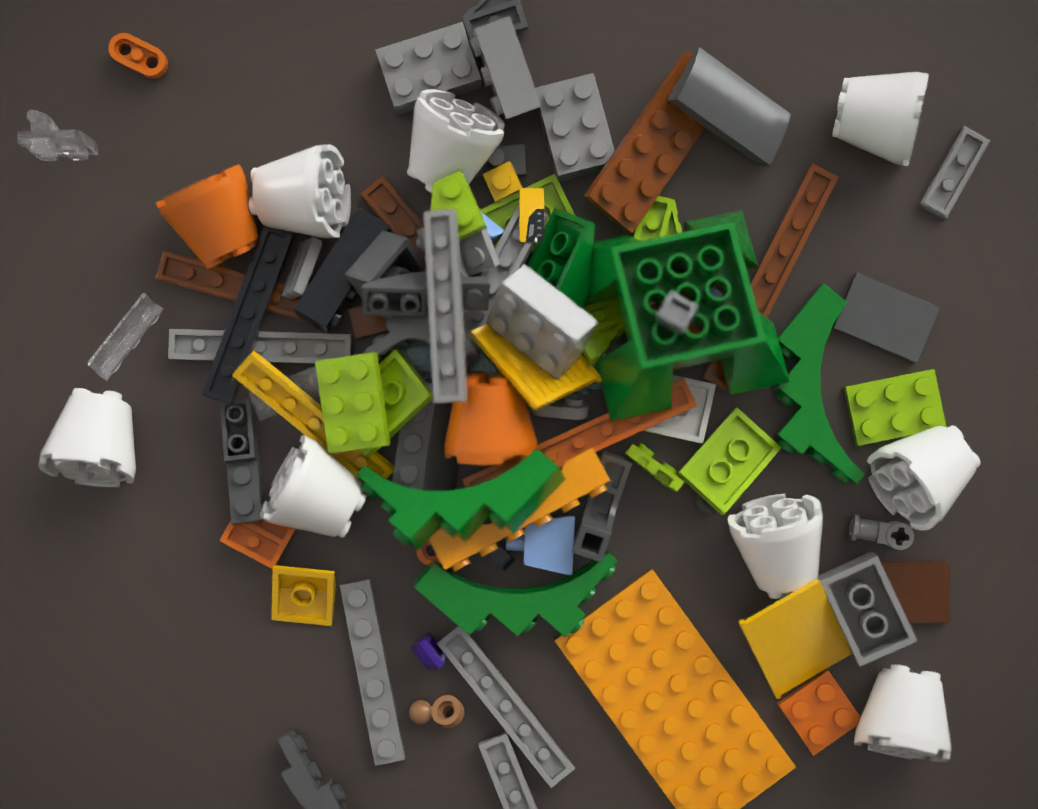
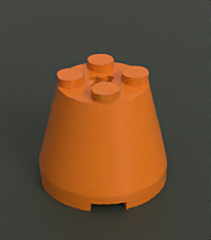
M240 164L156 202L161 215L203 264L205 263L207 269L224 262V260L232 256L235 257L250 250L258 243L259 236L255 218L249 210L250 194L247 180Z
M486 371L468 372V376H466L468 401L453 402L444 443L445 458L456 456L457 463L471 465L503 464V461L512 460L520 455V460H524L537 449V438L525 398L501 371L498 372V376H487Z

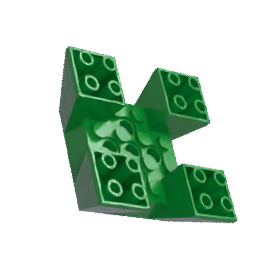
M743 210L684 222L686 232L640 241L629 235H621L593 242L590 292L584 305L617 298L628 339L626 344L596 362L598 373L602 378L601 386L610 422L671 409L674 369L720 360L729 395L790 382L774 323L758 312L747 270L757 268L758 264ZM671 267H680L684 271V274L679 275L674 273L671 270ZM709 289H717L722 294V297L716 298L712 296ZM670 290L678 295L688 296L694 304L698 305L688 325H695L699 329L700 334H691L686 328L681 336L654 320L658 311L650 309L648 303L656 302L662 306Z

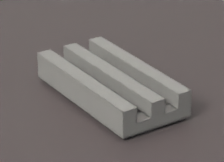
M311 237V239H307L305 242H300L280 296L291 300L303 295L323 241Z

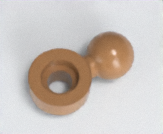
M444 695L439 697L433 706L425 700L413 702L409 708V717L416 724H426L433 718L440 726L453 728L462 721L464 707L454 696ZM454 709L453 715L447 718V712Z

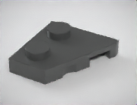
M480 0L476 6H472L462 16L469 40L473 37L472 32L475 28L508 16L511 18L516 34L528 30V24L520 0Z

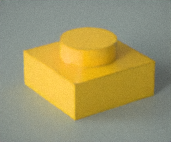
M510 161L482 174L495 202L513 195L523 188Z

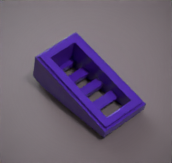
M430 633L425 634L411 646L414 654L428 670L439 669L444 665L446 655Z

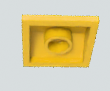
M274 565L272 569L271 620L332 626L336 595L335 571Z

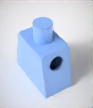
M574 515L552 517V520L539 527L532 523L525 527L526 534L511 542L506 537V551L524 552L523 565L572 575Z

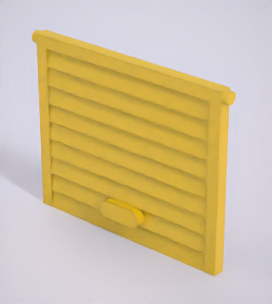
M488 324L470 331V337L534 410L542 408L594 382L600 383L602 381L601 375L592 365L589 366L582 354L579 360L557 380L530 357L519 351L516 346L502 335L495 332Z
M818 579L811 581L748 619H741L739 621V625L776 699H780L782 694L852 654Z

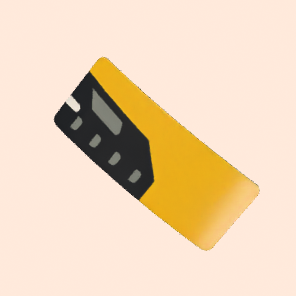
M543 188L520 189V242H544Z

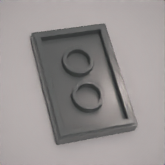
M855 273L844 298L847 304L834 322L832 329L914 364L918 363L940 307L865 275Z

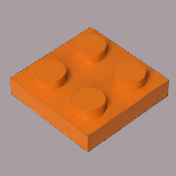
M827 669L777 703L813 756L856 727L861 718Z

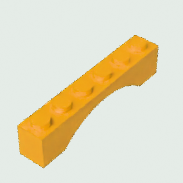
M593 447L564 463L561 472L565 480L514 534L505 526L501 530L493 523L482 524L466 542L458 535L452 538L443 529L436 531L429 538V541L444 569L452 567L455 572L470 564L469 557L479 552L483 557L498 549L496 545L498 541L507 537L508 541L511 542L526 534L523 529L524 527L532 523L539 527L552 520L553 518L550 513L560 508L565 513L580 505L578 498L588 493L593 498L608 490L605 484L610 482V479Z

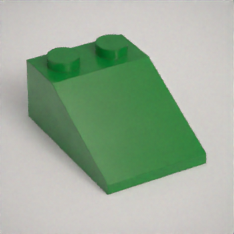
M554 208L544 229V242H538L527 267L582 309L590 292L595 224Z

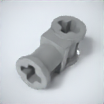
M853 514L849 525V541L862 539L885 544L897 550H904L912 545L914 532L909 525L902 522L874 521L862 519L859 514ZM899 531L903 533L902 538L894 539L891 537L892 532Z

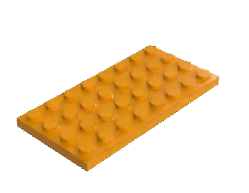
M652 568L583 618L584 624L576 633L572 634L570 632L566 638L560 634L554 639L675 809H741L796 768Z

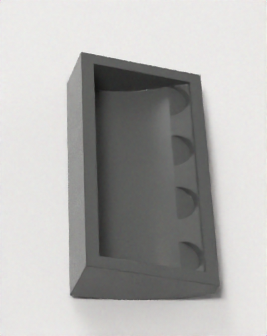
M700 47L695 49L667 99L668 102L757 165H771L784 138L790 119L788 111Z

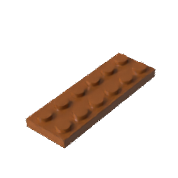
M690 51L683 52L584 194L588 201L626 234H632L705 129L704 126L667 101L693 55Z

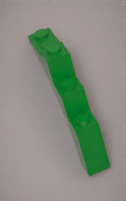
M823 283L814 290L777 335L783 357L789 361L794 359L795 362L787 370L790 382L775 385L773 389L778 393L776 398L789 408L792 405L796 408L773 436L779 440L777 444L787 454L791 455L794 452L796 455H800L808 448L810 450L808 455L818 464L823 465L825 462L833 469L831 474L845 485L847 482L858 484L865 474L847 457L835 439L825 415L821 396V363L825 344L834 322L847 304L843 298Z
M535 449L517 466L497 478L473 487L451 491H424L403 487L382 478L367 466H364L356 474L364 483L361 486L362 490L372 500L378 497L383 501L380 506L391 516L389 522L396 529L392 534L404 546H407L410 542L417 550L440 527L452 538L458 535L466 542L488 518L499 529L502 530L505 526L514 534L565 480L560 467L538 449Z
M606 550L602 562L592 559L588 564L573 572L572 575L546 585L514 589L495 588L474 583L452 573L448 569L445 570L440 563L433 559L413 583L414 588L469 636L474 630L479 632L484 628L490 619L488 614L491 613L517 637L522 631L527 633L537 622L535 617L539 614L566 638L570 632L572 634L576 633L584 624L583 618L586 614L578 605L581 602L586 603L590 600L596 591L594 587L601 579L605 581L613 574L616 569L615 563L618 560Z

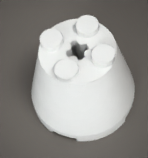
M907 72L844 78L832 137H836L894 164L908 166L929 74Z
M435 89L421 91L416 101L409 167L407 169V174L425 183V189L431 193L433 183L459 170L464 173L468 184H470L502 141L504 136L503 128L505 126L504 121L485 106L477 102L472 105L464 100L454 99V93Z
M331 144L317 145L260 167L252 168L253 197L249 199L251 214L257 215L260 222L266 227L321 238L340 237L341 228L349 223L351 191L350 184H345L340 166L344 165V160L338 149Z
M83 388L73 389L72 395L64 406L41 451L39 468L53 477L58 476V472L62 473L64 477L73 479L76 484L120 487L121 481L132 484L136 472L132 409L128 403L122 401V394L114 391H104L102 395L92 393Z
M935 426L885 445L871 454L867 459L872 472L868 480L877 498L892 515L898 512L902 517L910 521L911 528L924 531L931 529L944 518L981 463L979 457L971 451L968 444L963 440V434L960 429L955 426L948 428Z
M302 435L299 440L302 445L299 449L291 448L275 475L269 497H271L270 502L265 500L263 503L260 518L276 525L332 537L338 535L343 538L350 528L351 521L349 519L353 511L358 512L365 502L366 495L363 494L361 488L363 483L330 453L328 454V451L319 443Z
M786 494L770 495L742 504L743 511L736 515L730 514L728 516L730 533L758 588L768 592L770 598H782L788 592H794L818 578L823 521L821 504L818 499L810 495H804L802 499L786 498Z
M891 665L890 669L883 668L878 673L856 728L854 745L862 746L863 743H867L869 751L895 757L925 759V756H927L933 762L950 761L951 743L940 674L931 671H921V675L909 673L910 668L902 665Z

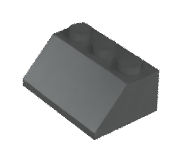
M432 399L400 429L392 482L403 487L424 491L455 490L458 471L457 457L445 458L444 448L453 403H434Z

